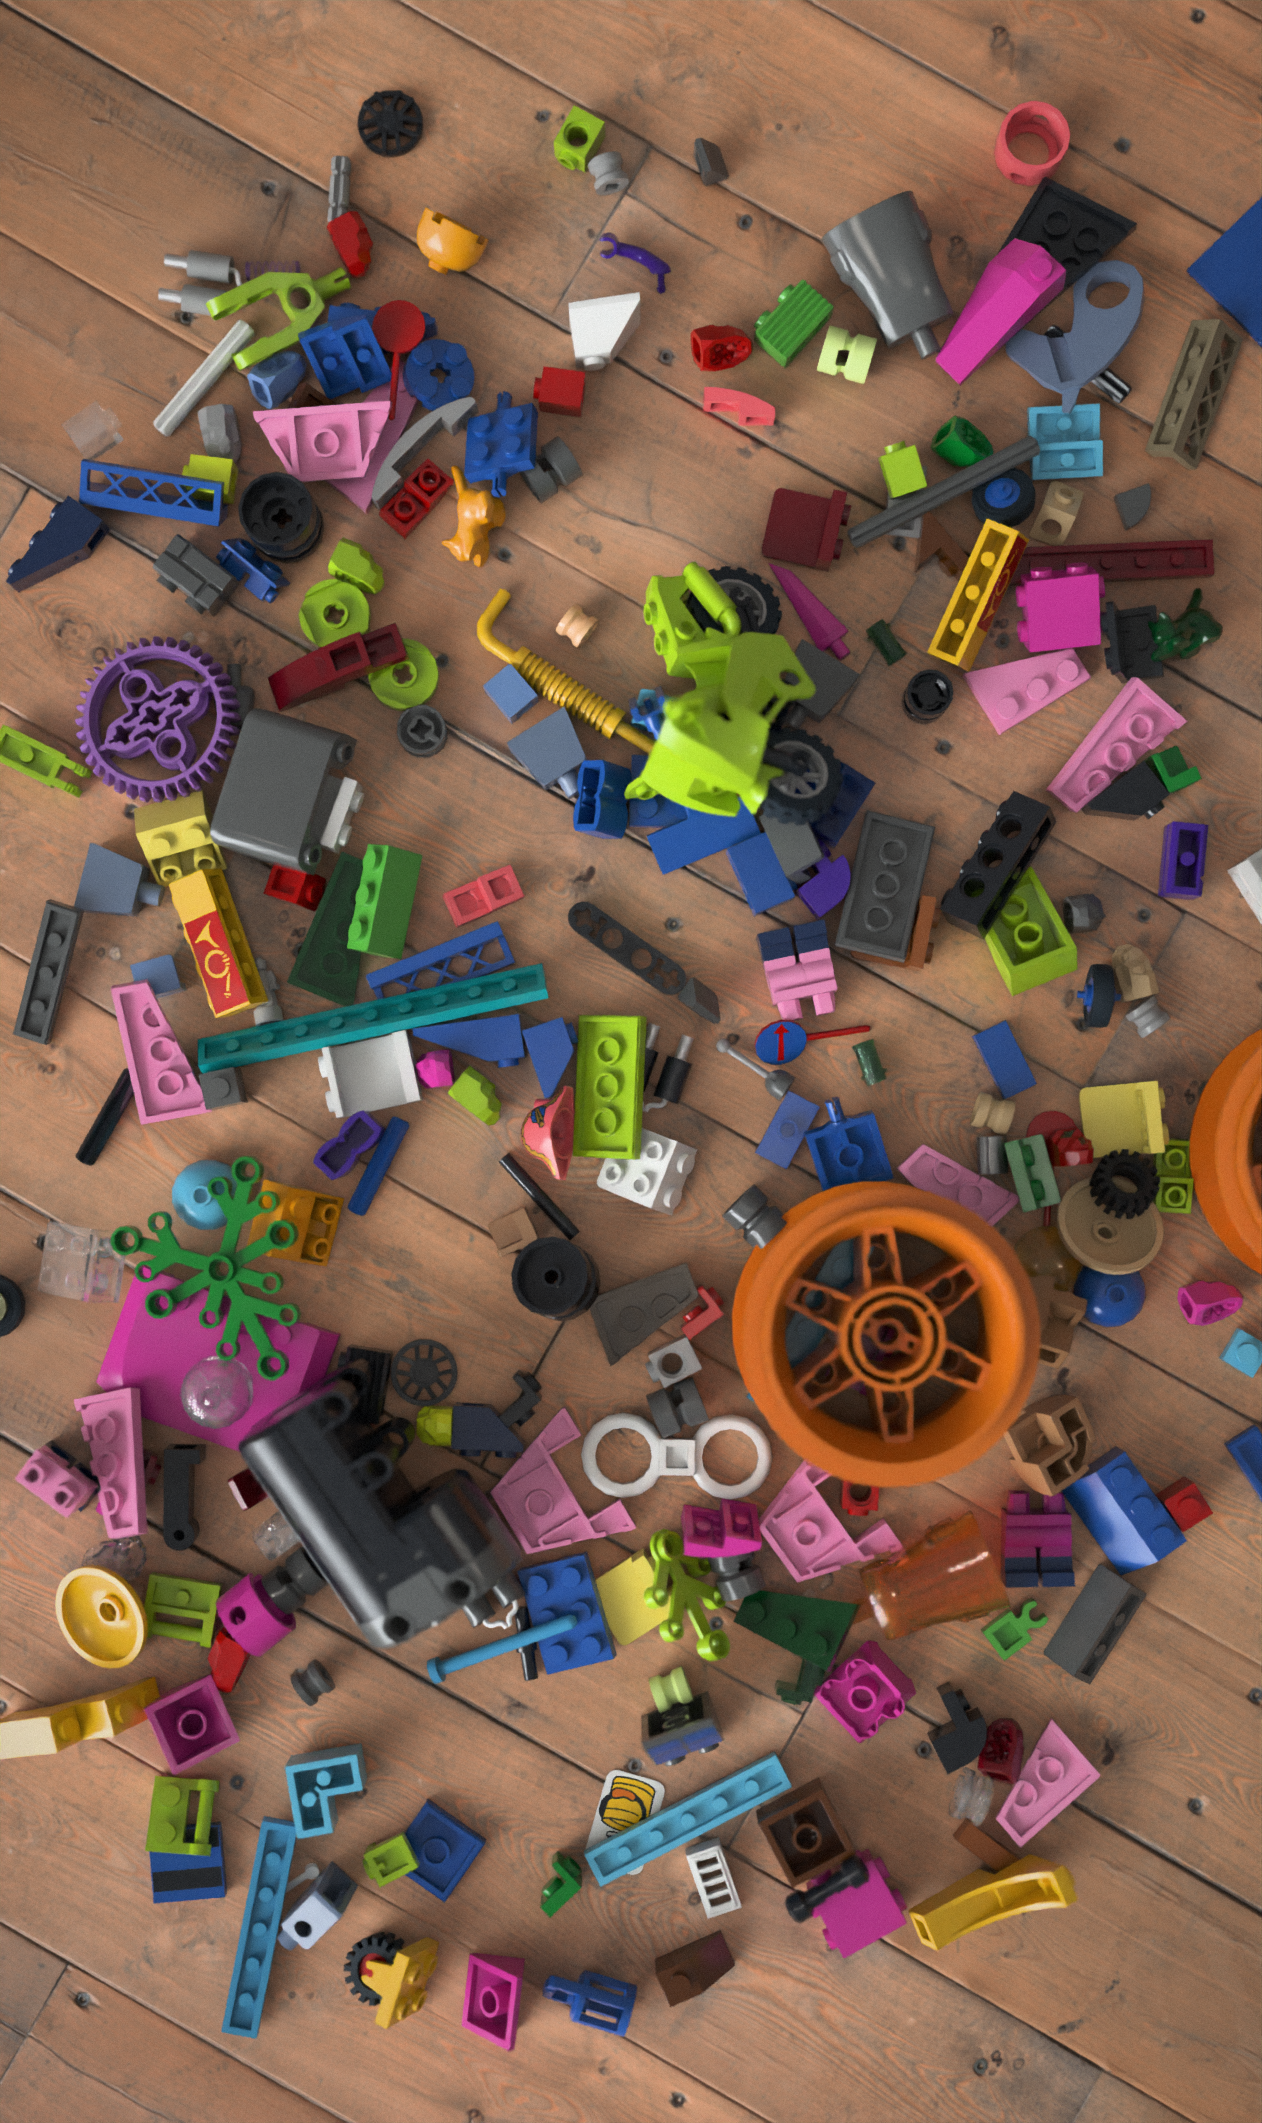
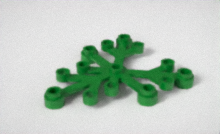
M244 1156L238 1158L233 1163L231 1169L232 1176L238 1183L234 1198L231 1195L232 1183L227 1177H215L208 1183L209 1194L216 1198L228 1220L220 1251L213 1253L209 1257L181 1248L171 1230L172 1217L165 1211L152 1213L147 1222L149 1229L156 1233L159 1241L144 1237L137 1227L128 1225L119 1227L113 1232L111 1245L114 1251L120 1255H130L141 1251L157 1256L152 1260L141 1261L136 1265L135 1276L141 1282L155 1280L159 1276V1272L176 1262L203 1270V1272L172 1290L162 1288L149 1293L145 1300L147 1313L156 1319L168 1317L176 1311L177 1304L180 1301L211 1284L205 1308L199 1313L200 1324L204 1328L211 1329L219 1326L223 1321L224 1315L220 1308L226 1290L232 1303L222 1340L216 1346L218 1357L228 1361L239 1355L241 1346L238 1342V1337L243 1322L261 1355L257 1362L259 1374L267 1380H276L287 1373L289 1359L283 1351L275 1349L257 1314L276 1319L284 1326H291L300 1320L301 1310L294 1303L280 1305L247 1295L239 1282L259 1287L266 1294L279 1292L284 1286V1279L280 1273L276 1271L262 1273L242 1266L273 1248L285 1249L293 1246L298 1239L299 1233L297 1226L292 1221L287 1219L277 1220L268 1226L266 1236L236 1252L242 1225L261 1213L275 1211L280 1205V1198L274 1191L261 1192L254 1201L249 1203L253 1184L259 1182L263 1177L264 1167L257 1157ZM249 1163L255 1167V1174L252 1177L248 1176L245 1171ZM218 1181H221L225 1186L223 1194H219L215 1189ZM265 1195L272 1198L273 1203L270 1208H266L263 1205ZM158 1216H161L165 1221L162 1229L158 1228L155 1223ZM282 1227H286L290 1232L288 1240H284L280 1236ZM128 1233L132 1234L135 1238L132 1246L126 1242V1235ZM221 1262H225L229 1266L227 1275L222 1274L219 1269ZM144 1265L150 1266L152 1270L149 1278L143 1274ZM269 1276L276 1279L277 1285L275 1289H271L267 1285V1278ZM162 1296L166 1297L169 1301L167 1309L160 1306L159 1301ZM286 1308L291 1309L294 1313L292 1321H288L284 1317ZM208 1311H212L216 1315L214 1324L210 1323L206 1318ZM225 1343L232 1345V1355H227L224 1352L223 1347ZM273 1357L278 1358L281 1362L279 1370H275L271 1366V1359Z

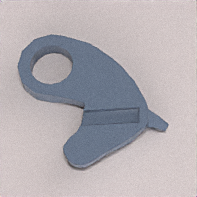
M1119 260L1098 262L1075 283L1072 330L1069 333H1063V337L1049 338L1033 331L1022 329L1006 342L1007 356L1013 362L1027 371L1044 388L1062 394L1063 413H1072L1080 389L1107 369L1120 355L1141 321L1145 301L1142 276L1133 265ZM1119 282L1129 288L1130 291L1127 298L1113 308H1096L1088 301L1091 292L1103 283Z

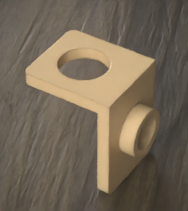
M1051 480L1043 505L1030 531V536L1052 546L1063 545L1077 516L1084 492L1056 480ZM1048 519L1056 520L1060 523L1062 531L1056 535H1049L1042 529V523Z

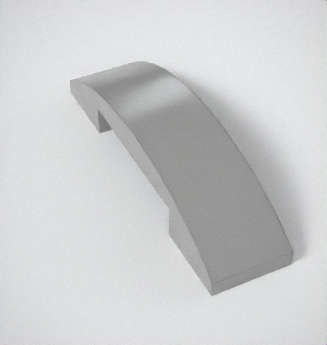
M472 397L458 399L435 409L416 422L397 441L384 460L373 487L371 497L379 510L403 488L404 483L398 473L443 428L454 437L468 423V418L474 417L478 413L477 403Z

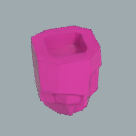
M451 1050L427 1052L422 1054L417 1060L415 1067L418 1082L426 1089L454 1085L455 1074Z
M1195 1281L1179 1287L1177 1295L1180 1310L1189 1324L1201 1326L1223 1320L1234 1314L1242 1307L1243 1296L1239 1289L1234 1285H1226L1220 1281Z

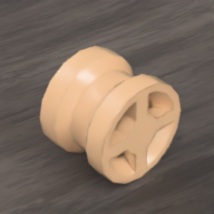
M575 603L563 616L555 631L561 636H568L572 639V645L579 649L594 632L599 620L594 616L588 617L583 613L582 607Z

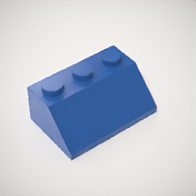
M1117 1446L1088 1465L1090 1469L1080 1479L1062 1490L1068 1502L1121 1576L1160 1561L1187 1542V1539L1128 1455Z

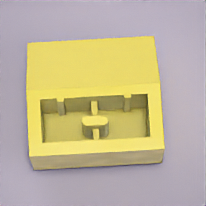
M203 790L192 792L186 798L178 796L175 801L167 799L161 803H153L134 809L136 836L158 885L168 886L202 869H227L223 849L212 841L210 835L213 815Z

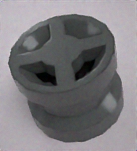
M315 1659L308 1664L307 1670L303 1673L297 1672L290 1678L297 1694L309 1706L317 1703L321 1694L330 1693L335 1689L332 1677L325 1667Z

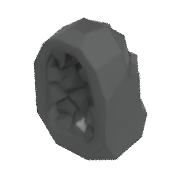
M1080 894L1063 899L1064 923L1069 934L1097 930L1102 920L1106 917L1103 913L1101 901L1094 894Z

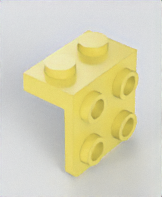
M1158 1081L1086 1087L1079 1091L1082 1133L1085 1138L1092 1142V1147L1094 1148L1093 1158L1104 1157L1106 1154L1109 1156L1110 1152L1117 1150L1118 1154H1120L1122 1149H1128L1129 1155H1132L1134 1151L1140 1154L1165 1152L1164 1145L1169 1143V1132L1167 1124L1162 1123L1161 1109L1165 1108V1094L1162 1087L1158 1088Z
M644 1548L595 1579L609 1628L621 1645L630 1644L669 1617L673 1585L670 1587L666 1586L669 1599L665 1606L651 1609L644 1601L645 1590L653 1586L656 1565L653 1556L649 1557Z

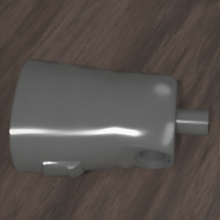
M905 191L879 202L837 225L822 237V242L831 256L830 261L840 276L841 282L851 286L856 295L868 308L888 349L913 339L923 360L941 350L932 328L952 317L953 311L934 266L930 249L932 230L929 229L923 210H920L913 191Z

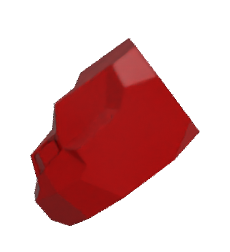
M349 211L331 220L327 226V231L352 278H359L365 276L369 269V265L372 262L370 252L374 243L358 211Z
M712 324L693 329L691 333V351L694 362L700 371L715 372L733 368L744 362L753 350V342L742 329L730 325L718 327Z
M225 1626L219 1631L207 1659L212 1668L210 1674L218 1691L229 1693L237 1685L251 1654L240 1646Z

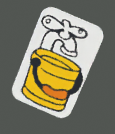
M621 1770L609 1772L604 1783L586 1849L659 1812L665 1794L664 1786L658 1781ZM644 1865L628 1872L627 1874L636 1875L640 1873Z

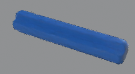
M399 1117L391 1118L348 1204V1209L351 1212L360 1216L366 1214L409 1128L407 1121Z

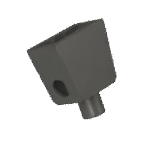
M803 639L799 643L795 655L815 685L816 691L811 698L798 699L791 712L787 715L784 725L790 727L793 731H796L798 728L800 729L806 717L821 723L854 686L860 675ZM787 673L785 680L791 682L794 686L800 684L799 678L795 674Z

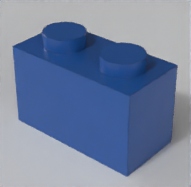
M766 832L727 848L726 855L754 917L794 899L793 891L798 889L797 884L785 876Z

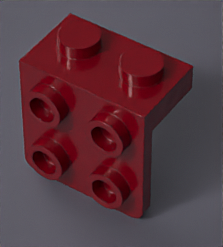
M785 488L776 489L762 544V555L774 560L829 571L832 559L839 561L844 539L837 537L840 525L847 526L851 505L845 504L847 492L833 489L831 499Z

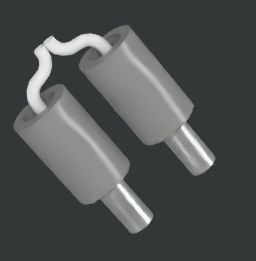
M190 250L188 257L165 254V266L186 269L187 276L190 278L230 284L233 275H235L237 286L242 285L241 275L238 270L234 269V258L232 256ZM185 284L182 291L159 288L158 299L179 303L184 312L211 316L205 304L228 291Z

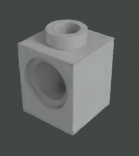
M685 1334L648 1352L650 1361L645 1363L653 1382L655 1383L660 1380L664 1388L702 1369V1365ZM676 1353L681 1357L682 1365L678 1370L671 1372L663 1368L661 1361L666 1354Z

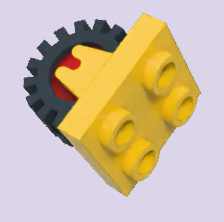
M378 1932L362 1939L352 1947L353 1950L348 1952L346 1959L351 1962L344 1965V1971H350L351 1975L346 1977L345 1981L346 1984L353 1982L355 1987L350 1990L353 1996L359 1992L361 1993L358 1999L360 2002L365 2003L369 2000L370 2006H376L380 2003L374 2023L388 2029L422 2009L427 1998L425 1987L428 1977L434 1973L438 1964L436 1952L440 1942L426 1937L402 1949V1945L405 1943L402 1938L394 1940L396 1934L390 1932L385 1935L384 1932Z

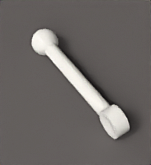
M315 1863L307 1864L305 1872L288 1883L286 1893L306 1879L317 1878L319 1875L318 1866Z

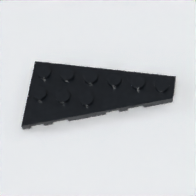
M1043 177L999 251L1001 252L1016 238L1042 246L1067 270L1064 289L1030 321L1136 230L1137 223L1047 177Z

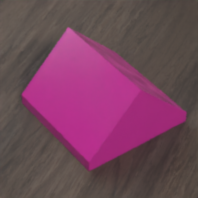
M211 1674L174 1687L144 1707V1711L173 1775L240 1741Z
M481 1953L469 1954L462 2027L508 2051L515 2050L525 1958Z

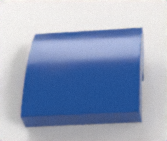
M366 315L334 320L298 333L301 345L326 397L330 400L357 388H360L361 392L364 393L391 381L392 372Z

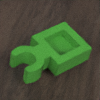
M1033 1598L1027 1599L1022 1603L1020 1613L1016 1616L1008 1608L980 1629L1004 1661L1033 1640L1027 1633V1630L1031 1627L1040 1628L1048 1621V1617L1044 1613L1035 1619L1029 1617L1030 1610L1037 1605Z

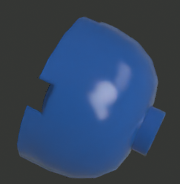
M1083 1265L1076 1273L1074 1279V1292L1072 1293L1077 1297L1088 1300L1086 1312L1083 1316L1089 1322L1103 1327H1119L1132 1321L1143 1308L1146 1290L1139 1271L1114 1275L1102 1273Z

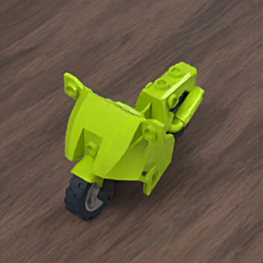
M696 561L689 563L684 568L682 576H652L646 590V604L644 605L643 613L646 624L653 625L656 634L654 637L656 653L664 656L667 665L666 671L669 676L695 679L696 689L685 693L681 697L667 699L663 707L666 719L660 735L652 747L643 771H641L637 779L628 784L624 792L625 799L639 798L640 800H647L660 793L676 803L697 811L736 817L740 809V803L736 794L738 793L743 803L753 815L756 814L760 807L764 810L763 814L771 819L773 816L779 819L778 822L788 825L789 822H795V825H805L808 820L811 823L817 821L822 814L825 815L840 793L841 788L839 787L843 782V773H840L842 766L839 758L835 759L833 755L835 751L829 744L825 746L821 742L823 739L815 734L813 736L808 735L804 729L798 728L796 731H791L790 727L782 728L787 715L793 709L798 699L811 698L816 688L783 635H775L782 617V611L778 610L780 601L778 596L774 597L772 594L773 588L768 583L765 585L759 575L746 573L747 570L738 567L737 570H733L730 566H723L718 571L715 568L707 571L705 567H700ZM783 672L793 673L799 678L800 684L794 686L791 682L780 679V674ZM805 782H815L816 791H813ZM798 788L803 794H794L795 789Z

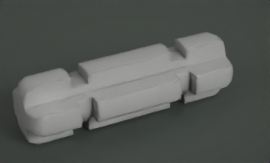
M334 156L331 159L332 175L330 176L328 222L347 213V208H349L351 162L346 156Z

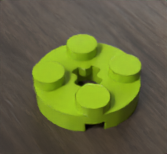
M328 579L315 584L306 593L299 611V621L307 638L319 648L360 631L364 635L370 631L371 611L364 594L354 585L337 579ZM335 607L337 611L344 610L345 612L339 624H335L333 621H326V617L330 615L329 609Z
M407 638L402 639L409 656L408 660L368 674L371 689L379 701L385 706L398 711H405L407 708L410 709L417 705H424L433 697L439 684L438 666L431 652L420 642ZM404 666L410 667L409 673L413 676L412 680H406L404 684L398 683L399 679L394 675V672L396 670L402 671Z

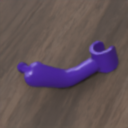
M607 232L600 237L599 241H610L614 246L612 250H602L600 252L601 257L609 259L616 254L642 264L652 274H657L658 293L665 292L664 274L671 272L669 264L644 248L619 242L613 233Z

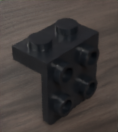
M1114 601L1106 602L1107 612L1101 613V625L1103 634H1106L1107 639L1110 640V647L1105 648L1107 669H1110L1111 674L1116 675L1121 683H1128L1131 677H1138L1140 680L1164 677L1163 660L1158 662L1151 660V654L1158 648V645L1153 641L1148 621L1158 622L1156 605L1119 611Z

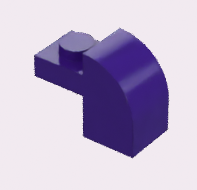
M818 838L817 841L823 851L824 858L810 866L817 875L796 892L817 920L833 909L844 898L851 878L849 864L845 856L841 855L831 863L828 859L831 856V852Z

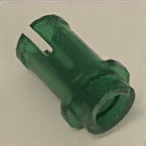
M884 619L866 630L869 636L867 640L868 642L873 641L886 660L887 665L891 666L907 655V652L904 651L889 629L892 625L890 623L886 624Z
M874 1039L852 1046L863 1074L860 1077L861 1081L865 1080L866 1085L870 1086L887 1080L885 1073L888 1070L882 1067L874 1045Z

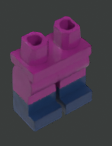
M1009 1490L1006 1508H1001L1000 1580L1006 1588L1038 1587L1039 1582L1042 1587H1075L1071 1547L1072 1520L1071 1513L1066 1509L1063 1492L1060 1491L1055 1496L1042 1494V1508H1030V1493L1028 1491Z

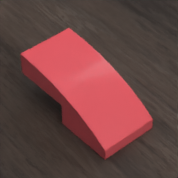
M704 387L703 412H738V425L774 424L775 407L769 403L736 390Z
M511 865L480 876L471 883L448 891L442 897L456 928L504 908L525 896Z

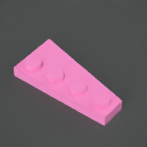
M148 979L112 985L111 993L141 1125L212 1112V1110H206L201 1084Z
M126 1388L73 1399L76 1411L81 1412L85 1426L81 1427L84 1442H89L93 1456L90 1466L92 1474L98 1477L101 1487L98 1497L109 1538L119 1539L147 1534L140 1389Z

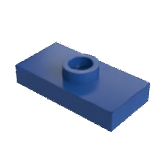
M788 1090L755 1153L787 1170L805 1136L804 1132L808 1130L820 1107Z

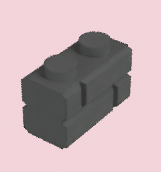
M179 534L172 539L166 550L162 552L152 567L160 575L156 581L173 594L178 589L188 596L184 602L200 615L205 610L213 616L216 615L239 585L235 576Z

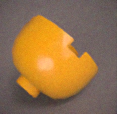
M428 207L425 208L417 229V244L420 251L430 259L428 266L444 275H447L449 269L462 272L474 266L484 253L489 239L482 234L478 236L472 233L471 228L436 211L434 215V212Z

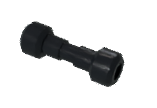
M852 1855L841 1863V1870L829 1876V1879L819 1886L815 1885L805 1892L796 1890L786 1896L785 1906L795 1922L803 1923L813 1917L814 1908L826 1902L828 1897L835 1893L839 1894L850 1886L858 1889L869 1882L870 1873L863 1860L859 1856Z

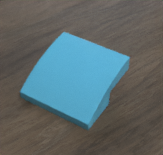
M1100 404L1075 405L1071 414L1063 413L1062 406L1027 408L1028 436L1035 438L1040 447V453L1029 460L1031 480L1103 476Z

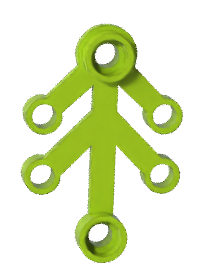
M667 1529L656 1531L650 1540L651 1554L656 1561L653 1586L645 1590L644 1601L651 1609L663 1607L668 1603L669 1596L666 1586L668 1575L670 1574L673 1586L668 1620L662 1621L659 1628L662 1639L666 1642H672L683 1637L684 1626L682 1622L685 1606L699 1636L697 1641L699 1655L708 1661L724 1659L730 1651L729 1639L723 1631L711 1630L696 1598L697 1596L703 1599L705 1607L709 1610L722 1608L726 1604V1601L722 1600L718 1586L712 1587L695 1579L710 1573L711 1566L708 1558L684 1555L683 1541L676 1532ZM680 1563L686 1565L689 1573L695 1578L686 1575Z

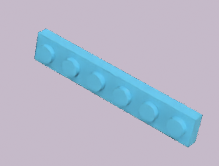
M774 1751L584 1850V1856L600 1887L788 1790L792 1787L791 1782Z

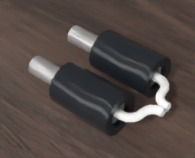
M648 1023L646 1029L644 1093L659 1052L653 1050V1046L660 1026ZM682 1035L675 1056H667L653 1096L663 1100L660 1103H648L645 1107L643 1102V1111L648 1112L650 1108H662L668 1101L675 1104L679 1103L692 1064L688 1063L686 1059L694 1038Z

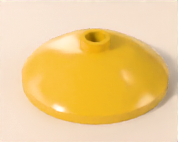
M98 1565L81 1566L64 1577L57 1590L55 1606L60 1628L73 1649L87 1661L104 1668H120L135 1660L145 1647L148 1624L144 1606L134 1588L116 1572Z

